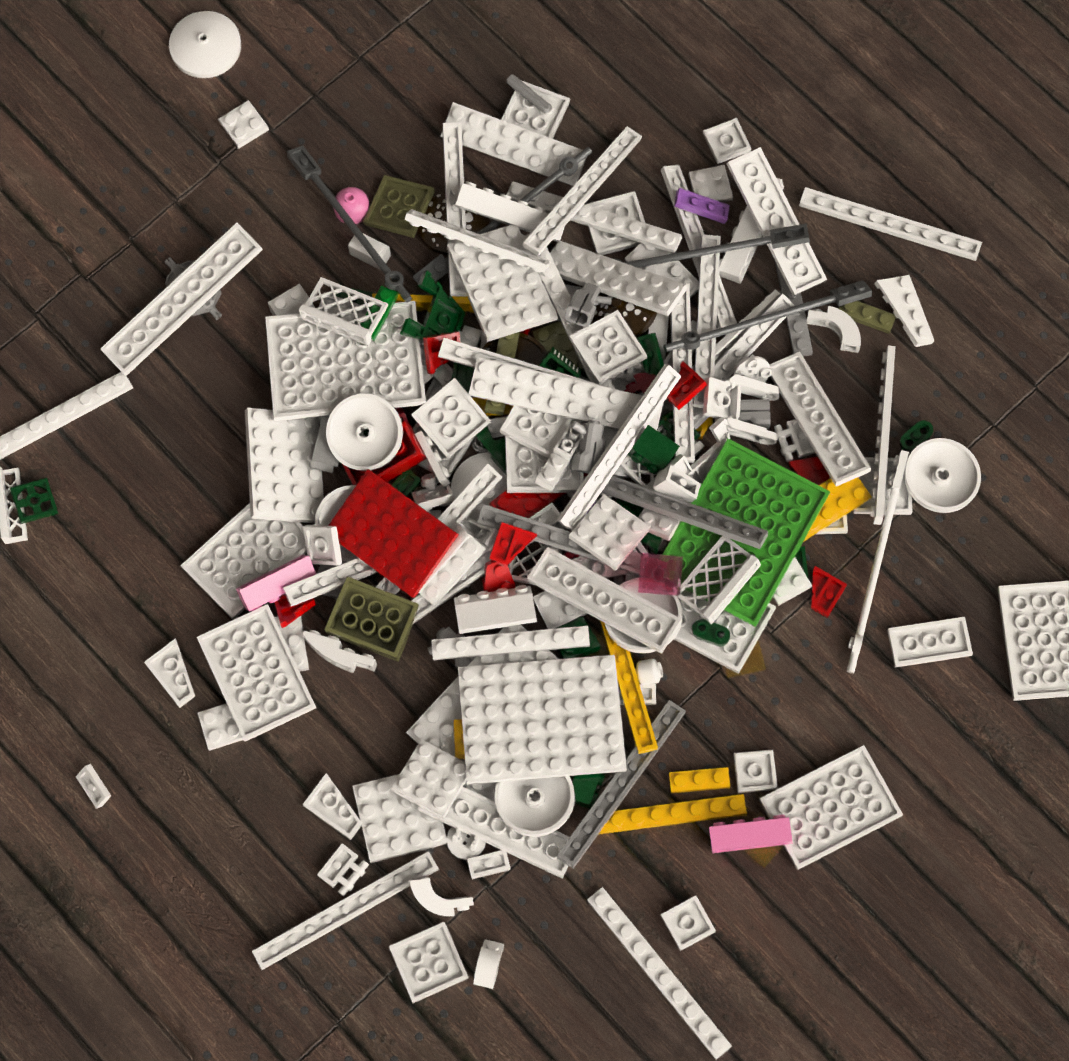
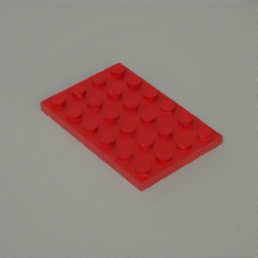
M367 469L328 525L337 527L338 540L342 546L413 598L419 593L459 535L370 469Z

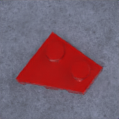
M818 457L789 461V467L796 474L817 485H821L830 479L829 474Z
M501 522L489 559L508 565L536 538L537 534Z

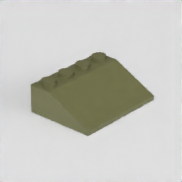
M347 577L324 630L328 635L335 636L340 640L399 662L419 604Z

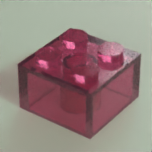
M641 553L638 592L680 595L683 556Z

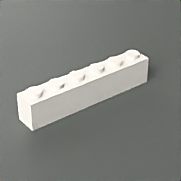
M776 178L781 189L783 190L784 186L782 179ZM747 206L745 211L743 210L740 214L738 227L735 226L733 229V238L730 243L762 237ZM757 246L726 251L724 258L719 261L720 277L741 284Z
M467 181L465 184H460L453 206L495 221L518 226L519 229L530 233L549 214L545 212L546 209L538 206H535V208L529 207L525 201H512L508 195H495L493 190L488 188L478 189L476 184ZM564 227L552 241H560Z

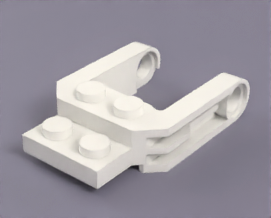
M738 374L724 381L711 377L705 379L707 386L704 390L703 415L715 418V422L720 417L725 418L728 424L726 429L729 435L765 445H772L777 442V434L775 432L768 431L767 428L740 421L738 418L740 416L741 393L774 401L779 399V387Z

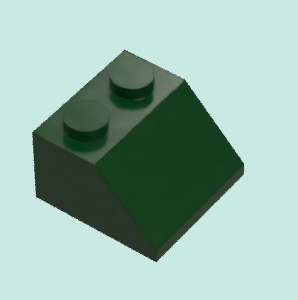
M647 425L628 455L634 462L645 466L650 473L657 474L666 468L680 446L650 425Z

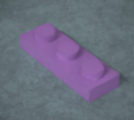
M682 188L676 191L674 207L723 224L726 223L730 205Z

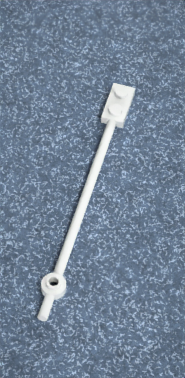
M901 450L900 455L895 456L893 466L896 467L895 474L891 473L889 484L892 485L860 619L855 638H850L848 646L851 649L847 672L849 673L855 672L909 454L907 451Z

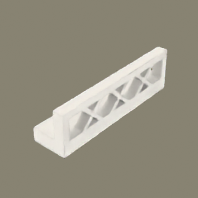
M0 466L1 539L5 544L28 540L26 523L20 525L19 517L16 520L10 518L11 511L16 507L14 502L12 503L7 498L11 492V487L21 485L19 468L3 470ZM15 474V481L11 485L6 483L5 475ZM22 492L19 494L18 500L23 499ZM24 507L20 508L21 511L25 514ZM17 525L22 529V536L12 537V530Z

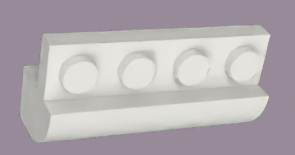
M459 523L453 529L459 534L419 591L433 606H436L486 550L476 539V536L463 524Z

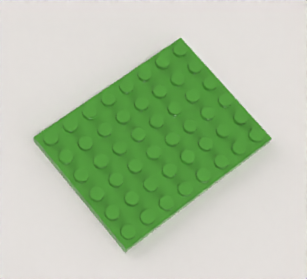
M727 439L699 489L697 499L691 504L768 531V537L760 549L731 539L749 554L755 556L761 563V566L726 606L724 611L756 627L830 495V491L730 439ZM681 521L660 558L661 561L668 562L663 578L680 587L722 535ZM725 541L720 546V553L731 552L730 544ZM743 554L734 555L735 564H742L747 559ZM731 556L721 557V566L732 565ZM718 557L710 558L707 562L708 568L719 567ZM733 569L722 570L723 579H730L732 577ZM719 571L708 572L709 581L720 580ZM705 572L698 573L695 576L696 583L706 582ZM720 584L709 585L710 594H717L721 590ZM707 586L696 587L697 596L707 595ZM693 587L685 588V590L693 594Z

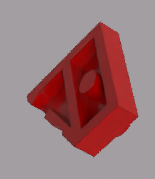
M458 331L423 338L427 374H434L440 365H445L449 361L438 357L444 338L461 343Z
M684 361L680 364L679 375L681 377L667 396V400L678 410L707 386L705 380Z
M494 560L485 563L483 591L494 592L500 588H516L508 565Z
M815 566L812 577L811 609L828 618L847 584Z
M286 595L279 596L280 599L275 602L281 627L285 628L316 605L314 598L291 607Z

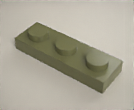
M859 301L839 307L840 310L847 313L855 322L890 334L896 319L892 313Z

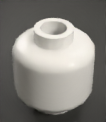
M655 659L637 662L635 671L640 684L659 683L660 678L663 677V669L660 662H657Z

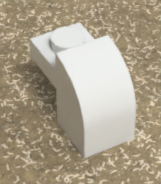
M484 940L477 962L474 985L494 988L504 949L503 943Z

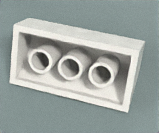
M519 585L513 589L500 588L494 592L481 591L474 595L461 594L454 598L459 634L537 622L531 586Z

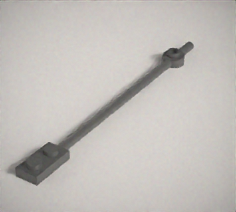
M302 145L287 151L288 159L304 180L311 178L385 274V286L388 289L397 290L405 302H410L412 297L403 287V275L398 271L390 270L318 176L321 175V168Z
M587 147L574 158H563L559 164V170L520 200L528 203L563 175L571 176L575 174L578 169V163L590 155L592 150ZM566 163H571L572 168L568 169ZM493 220L479 231L478 234L493 231L502 223ZM442 254L412 276L414 281L419 284L423 272L428 270L432 274L431 277L437 282L449 272L448 256L444 258Z
M807 223L772 229L770 230V236L624 263L639 268L772 243V248L776 249L809 243L810 240Z
M863 280L830 290V296L702 334L689 331L682 335L681 340L663 345L664 351L668 352L682 347L688 350L697 349L702 341L833 302L838 306L872 297V290Z

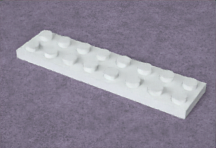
M454 102L446 120V123H461L463 146L550 177L559 170V164L563 158H574L583 151L582 149ZM586 158L578 163V169L575 174L571 176L563 175L558 181L574 186L578 182ZM566 163V167L571 169L572 164Z
M761 147L727 163L763 237L770 236V230L800 225ZM772 243L767 244L793 296L827 280L809 243L776 249L772 248Z
M558 241L550 252L562 279L581 286L591 283L598 286L603 294L666 316L670 315L687 290L684 283L562 241Z
M797 352L769 364L772 371L770 376L775 386L779 387L781 396L835 486L870 472L869 464L802 354Z
M549 547L546 548L527 577V580L661 654L682 622L681 618Z
M462 787L444 819L420 806L418 808V811L456 829L458 827L461 831L473 837L476 835L480 840L562 879L566 873L568 865L559 860L557 855L570 838L569 836L558 831L534 837L519 834L502 821L495 801L465 787Z

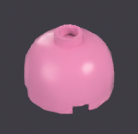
M347 187L340 190L335 198L355 224L361 223L370 207L367 195L356 187ZM334 209L336 217L344 223L343 219Z

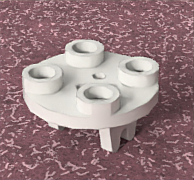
M752 354L737 364L733 376L738 374L765 383L771 376L772 371L769 363L764 358Z
M451 827L447 835V845L451 853L457 858L467 860L468 858L479 856L485 849L486 842L480 840L478 836L475 835L473 837L470 835L467 838L466 836L469 834L461 831L458 827L457 829Z

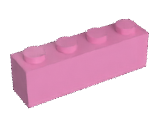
M302 555L236 588V591L245 610L254 611L267 602L273 603L279 600V596L285 594L283 587L314 576L317 573L309 556Z
M776 815L770 820H765V817L754 818L753 822L735 820L733 824L725 825V822H717L709 827L713 853L793 844L789 817L785 818V815Z

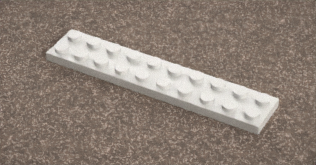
M236 223L101 348L102 352L127 376L263 249Z
M477 357L469 390V396L588 423V420L600 421L599 425L616 430L621 428L642 398V395ZM663 403L648 424L655 430L658 429Z

